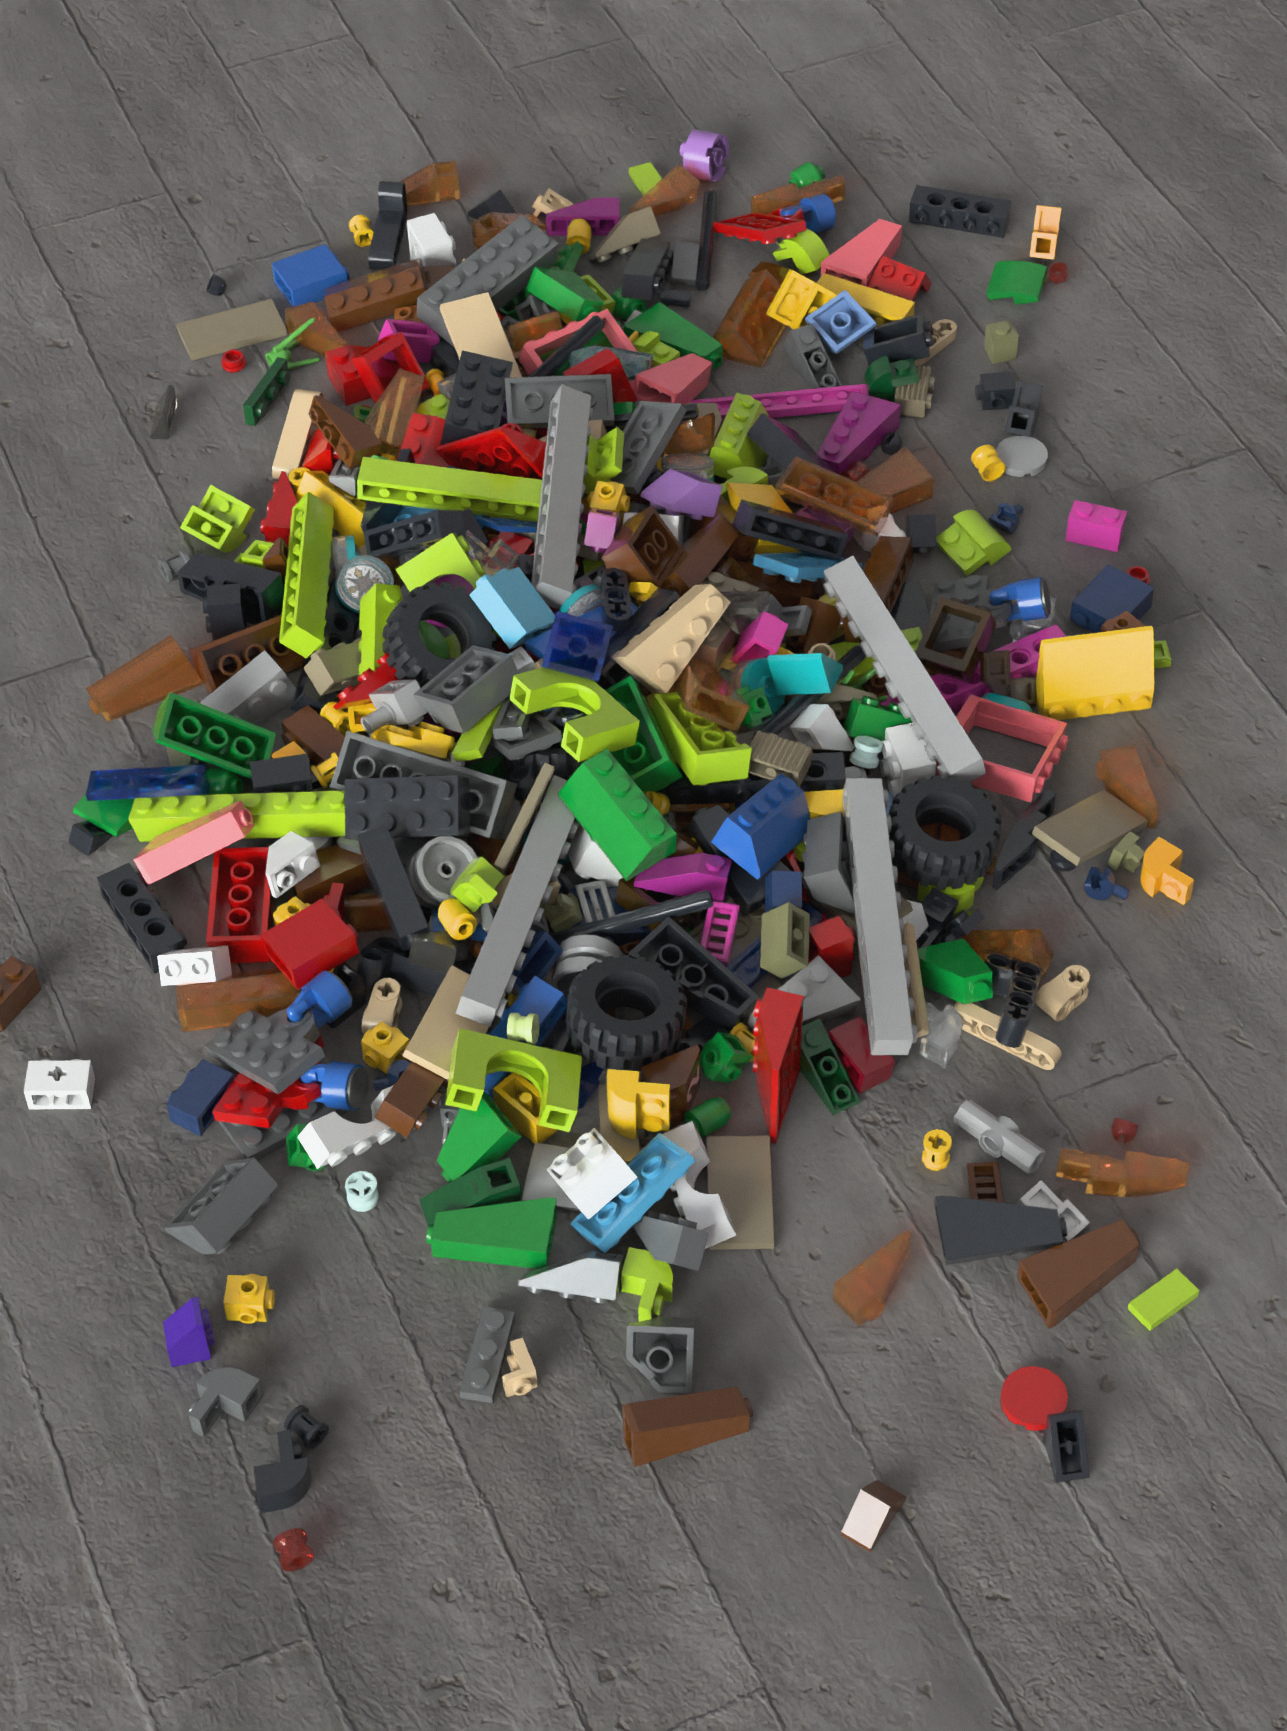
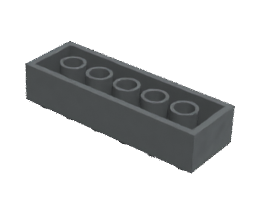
M522 214L417 297V317L449 344L454 346L439 309L440 304L488 292L495 310L500 309L527 287L535 267L549 269L557 263L559 243Z
M347 731L330 787L345 791V779L444 775L468 777L470 832L501 840L518 783Z

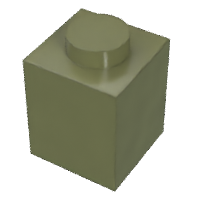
M1010 320L986 325L984 349L992 364L1015 360L1017 357L1019 335Z

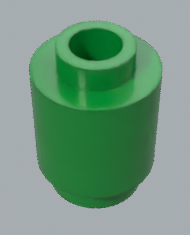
M709 1098L685 1112L683 1125L693 1121L703 1139L725 1126L727 1120L731 1118V1111L722 1098Z

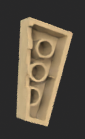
M711 584L694 585L673 603L668 611L653 620L647 629L640 635L632 638L626 647L621 651H617L611 658L651 693H667L731 602Z

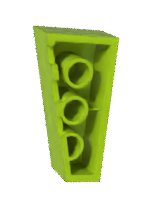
M376 583L360 599L359 630L362 631V638L359 641L361 663L359 664L358 675H361L369 667L372 671L379 666L376 661L385 654L382 643L386 640L382 636L383 628L387 625L386 620L390 613L403 599L400 586Z
M682 692L653 694L652 710L676 762L693 785H707L709 783L748 778L752 751L750 746L746 743L740 745L736 742L737 736L731 731H722L718 727L719 722L716 719L702 715V708Z

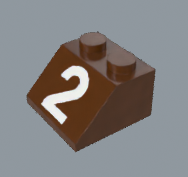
M698 1045L641 1067V1082L670 1084V1128L679 1125L685 1120L684 1114L691 1109L700 1087V1048Z

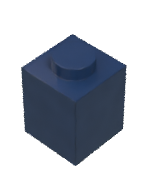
M771 871L765 877V913L787 902L801 909V872Z

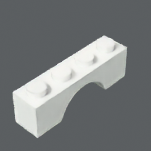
M393 1086L382 1090L370 1104L372 1121L369 1123H353L345 1120L336 1112L329 1113L308 1123L299 1134L298 1139L317 1169L327 1164H330L331 1167L336 1166L344 1161L347 1155L353 1152L356 1156L367 1151L372 1146L371 1144L377 1141L380 1145L384 1144L396 1135L397 1131L375 1118L383 1100Z
M693 1121L663 1133V1136L689 1152L695 1159V1162L688 1168L686 1174L678 1178L670 1186L672 1192L677 1191L678 1197L674 1198V1203L680 1216L685 1215L686 1220L697 1222L696 1229L709 1233L705 1249L736 1236L728 1210L719 1194H703L694 1190L698 1174L710 1163L703 1140Z

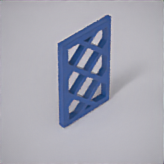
M476 518L478 523L499 532L537 533L538 522L512 518Z

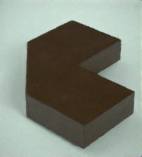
M1010 651L980 652V680L993 693L1021 700L1028 705H1036V677L1010 678Z

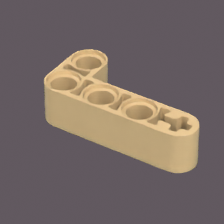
M296 389L294 391L273 462V479L279 480L281 471H285L289 480V473L293 469L303 466L313 433L318 428L311 421L309 410L315 395L325 399L322 392Z

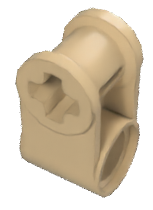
M1080 965L1067 967L1037 991L1034 1003L1055 1021H1062L1071 1011L1088 998L1089 971Z
M383 978L375 983L368 1007H366L362 1019L363 1034L369 1029H373L381 1021L390 1027H398L403 1001L400 997V985L395 979Z

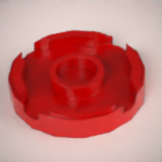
M1037 1366L1021 1367L1010 1373L1003 1382L1000 1402L1002 1411L1012 1423L1026 1426L1025 1429L1038 1431L1045 1430L1048 1414L1066 1411L1068 1393L1065 1384L1059 1376L1050 1370Z

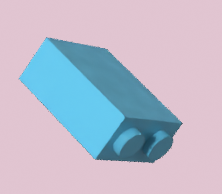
M519 567L508 571L504 568L493 576H490V574L484 575L476 582L477 588L470 594V597L509 649L525 644L527 640L550 630L559 621Z

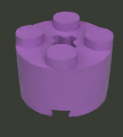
M693 129L687 141L682 142L680 147V155L683 157V176L718 182L726 170V167H723V161L729 157L727 137L716 132Z

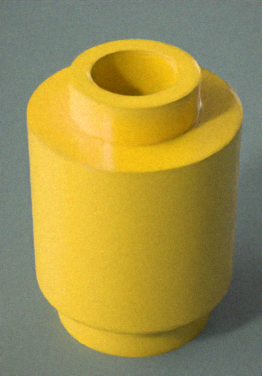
M575 219L567 228L566 244L572 245L578 240L584 247L581 254L588 252L591 244L592 230L586 220Z
M454 898L446 899L440 904L438 919L453 939L463 940L474 933L477 926L476 919L464 904Z

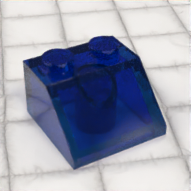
M556 611L542 667L599 682L613 626Z

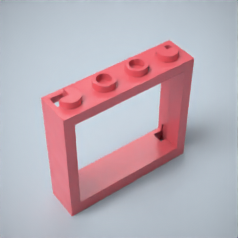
M608 309L599 313L593 312L579 322L573 321L559 331H550L541 339L528 341L522 347L519 362L528 375H530L543 363L539 356L561 347L593 316L598 315L605 322L602 329L603 333L636 378L637 373L650 368ZM635 379L629 382L632 390L634 389Z
M974 695L968 697L956 716L967 735L975 725L1047 747L1032 774L983 760L986 774L970 782L973 786L1030 803L1036 793H1042L1045 780L1050 778L1053 766L1058 764L1061 751L1066 750L1069 741L1068 736L1065 735L1066 722L995 703ZM935 759V761H936V773H935V774L940 775V774H939V771H938V769H937V766H939V763H938L937 760Z

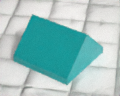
M822 653L768 655V664L777 695L831 693L843 671L842 664Z

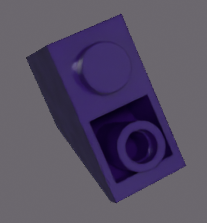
M194 1297L163 1322L167 1351L172 1367L211 1359L209 1346L215 1345V1339L208 1308L201 1309L199 1297Z

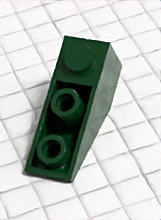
M819 1018L802 1026L800 1070L831 1114L835 1115L861 1103L821 1019Z
M507 1158L481 1166L420 1198L419 1202L427 1225H434L436 1212L520 1201V1184L511 1159Z

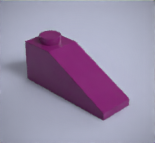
M619 197L593 198L547 213V234L549 236H567L569 224L575 219H584L591 227V236L608 235L620 220Z
M706 853L666 858L636 875L634 887L681 897L708 890L712 894L713 901L723 902L732 859Z

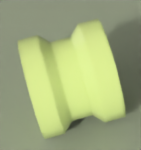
M510 1013L507 1023V1038L535 1045L539 1037L538 1015L529 1013L527 1016H521L519 1013Z

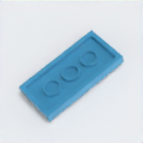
M806 551L755 554L753 565L763 568V573L775 576L782 574L785 575V580L801 583L802 579L807 581H817L818 578L826 580L823 571L842 562L846 558L841 557L839 561ZM857 562V563L859 564V566L861 567V569H862V565H863V564Z
M658 1133L628 1164V1167L637 1178L589 1220L581 1212L570 1225L582 1237L603 1253H606L610 1248L618 1244L621 1237L632 1225L642 1219L643 1214L665 1195L668 1188L678 1178L686 1174L688 1168L695 1162V1159L689 1152Z

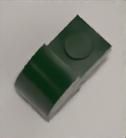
M883 356L872 362L864 375L868 396L890 402L895 400L894 387L919 382L913 358L889 363L888 357Z

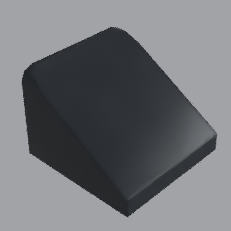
M89 821L73 824L69 843L85 855H90L113 835Z

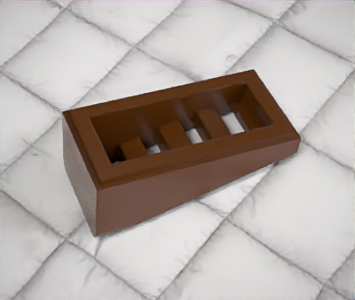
M999 1162L967 1163L970 1199L1004 1203ZM993 1176V1178L975 1179V1177Z

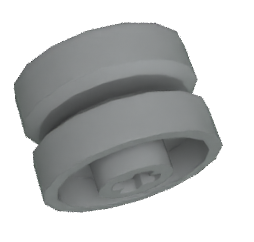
M438 836L428 841L408 860L405 872L421 906L435 910V907L439 908L440 904L446 899H457L450 893L451 888L470 862L477 858L473 849L463 840L452 836Z
M595 935L572 936L564 940L560 945L563 952L556 960L552 986L564 993L565 996H569L571 983L575 981V977L583 969L587 970V966L595 961H598V963L602 962V959L605 957L613 956V959L620 958V955H623L617 945L608 939Z

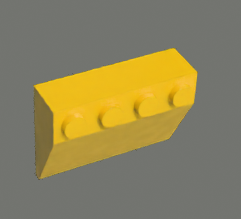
M1152 626L1041 640L1036 676V707L1039 715L1060 721L1151 708L1154 694V635Z

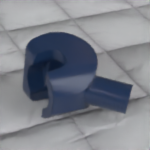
M1007 503L998 505L999 510L996 514L990 516L989 523L1011 534L1014 533L1019 525V515L1023 513V506L1021 504L1011 506Z
M1107 866L1105 868L1107 873L1101 872L1098 867H1091L1084 883L1085 892L1089 897L1096 900H1106L1111 894H1114L1123 900L1126 899L1130 889L1117 883L1116 878Z
M406 1060L393 1062L387 1070V1076L374 1079L376 1091L395 1085L410 1063Z

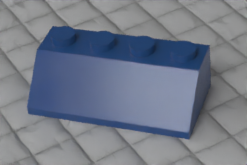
M781 773L730 814L711 843L757 880L760 879L804 840L803 835L807 833V822L811 819L804 791L792 779Z

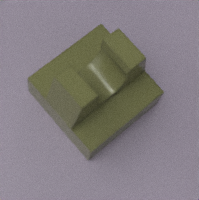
M1130 831L1113 849L1107 865L1115 871L1122 866L1134 873L1140 867V861L1145 853L1137 845L1140 837Z
M560 893L557 895V901L550 905L548 902L547 904H542L544 914L550 922L551 929L555 932L568 929L582 920L578 898L572 893L567 895Z

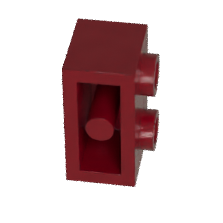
M860 1016L829 1030L828 1036L850 1081L859 1093L890 1079L895 1063L893 1055H871L868 1025Z

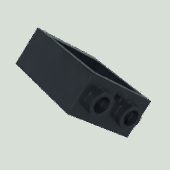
M924 313L875 326L864 336L863 350L868 366L883 356L888 357L889 363L912 358L915 361L929 357L930 347L933 346L932 336H934L931 321L926 322Z

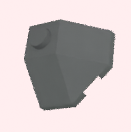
M659 1317L627 1324V1360L648 1378L649 1383L658 1392L691 1394L693 1387L695 1318Z

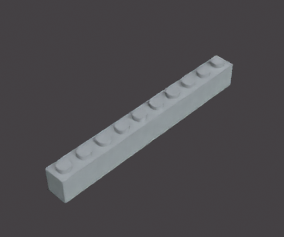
M561 384L550 402L531 584L545 603L559 610L563 603L576 591V585L573 584V580L578 570V565L575 564V559L580 549V544H577V538L582 528L579 518L584 508V505L581 504V498L586 487L583 484V478L587 471L585 459L589 452V446L586 443L591 432L588 422L593 412V408L590 407L591 395Z
M854 556L824 570L826 582L823 583L827 595L830 599L835 597L837 600L835 606L842 618L847 616L850 622L847 624L854 638L859 636L862 640L860 646L867 658L872 656L875 662L872 664L879 678L885 677L887 680L885 686L890 696L899 699L898 707L904 718H911L913 722L911 728L918 740L923 738L926 742V745H924L925 751L931 761L936 759L939 763L937 769L941 777L944 779H948L949 776L956 777L957 781L964 783L965 780L971 782L985 775L986 771L982 757Z
M555 775L551 780L456 1010L458 1015L491 1027L494 1017L498 1016L501 1018L508 1001L502 998L504 992L511 994L517 979L516 976L512 975L513 970L520 971L526 956L525 953L521 952L523 946L526 948L530 947L535 931L530 928L532 924L539 925L544 909L539 906L541 902L547 904L553 886L548 884L550 880L556 882L562 867L557 862L559 858L565 860L571 843L566 842L567 837L573 839L579 822L575 821L574 815L558 797V792L568 780Z
M846 778L842 792V802L871 1055H908L912 1043L917 1041V1027L915 1024H911L914 1002L912 997H908L907 991L910 988V972L905 970L904 962L907 960V946L901 942V936L904 933L903 918L898 917L901 896L900 892H895L898 872L897 867L892 866L891 859L894 857V841L889 840L888 835L891 832V816L886 815L885 810L888 806V792L883 790L881 778Z

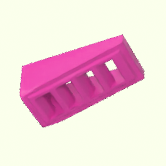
M713 901L714 905L708 908L700 945L707 951L723 952V954H711L726 968H729L740 905ZM718 913L730 915L731 917L730 920L714 918V915ZM712 926L726 927L728 931L714 930ZM710 938L725 940V944L710 942Z

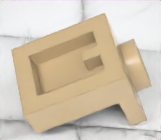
M548 188L544 197L539 194L532 207L536 210L532 217L536 219L541 211L547 214L571 206L573 203Z
M523 1337L510 1341L512 1355L507 1356L511 1373L502 1376L506 1397L524 1395L533 1388L538 1387L536 1369Z

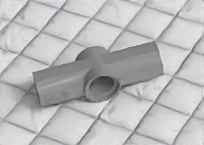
M966 1100L954 1116V1123L976 1137L986 1153L996 1158L1002 1155L1027 1174H1033L1045 1158L1046 1151L1020 1134V1130L1014 1121L1006 1116L997 1118L972 1100Z

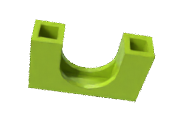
M456 533L449 534L396 569L410 592L418 586L423 587L426 583H432L440 577L449 574H456L465 578L475 590L477 588L476 582L486 574L478 559L473 561L468 553L471 547L463 535L458 537ZM494 629V630L492 631V633H495V634L497 635V640H498V639H500L501 637L499 636V634H498V633L496 632V630ZM453 633L445 638L449 647V655L451 658L455 657L457 659L461 654L459 641Z
M571 660L513 676L510 700L526 715L552 707H570L588 714L565 723L561 747L578 762L590 759L605 749L614 752L635 745L640 721Z
M459 1028L452 1048L445 1105L477 1111L484 1092L486 1076L498 1071H509L524 1076L537 1088L540 1094L538 1125L569 1132L578 1111L582 1056Z

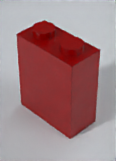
M323 899L318 900L261 934L267 956L297 990L302 988L320 972L330 971L359 954L356 943L359 937L356 930L351 924L346 925L335 906L330 908Z

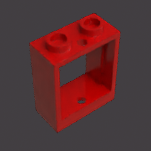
M402 332L388 334L351 358L376 407L380 411L395 414L405 408L404 403L409 400L412 402L424 395L422 391L430 387ZM392 351L410 386L389 399L371 364Z

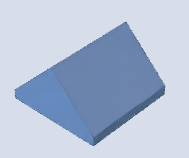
M846 290L805 318L808 325L813 324L825 351L835 354L877 326V323Z

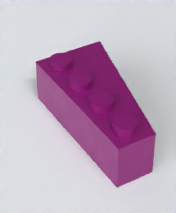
M852 391L817 454L844 482L858 468V464L863 459L867 460L872 455V450L877 445L881 446L885 434L895 433L899 429L901 404Z

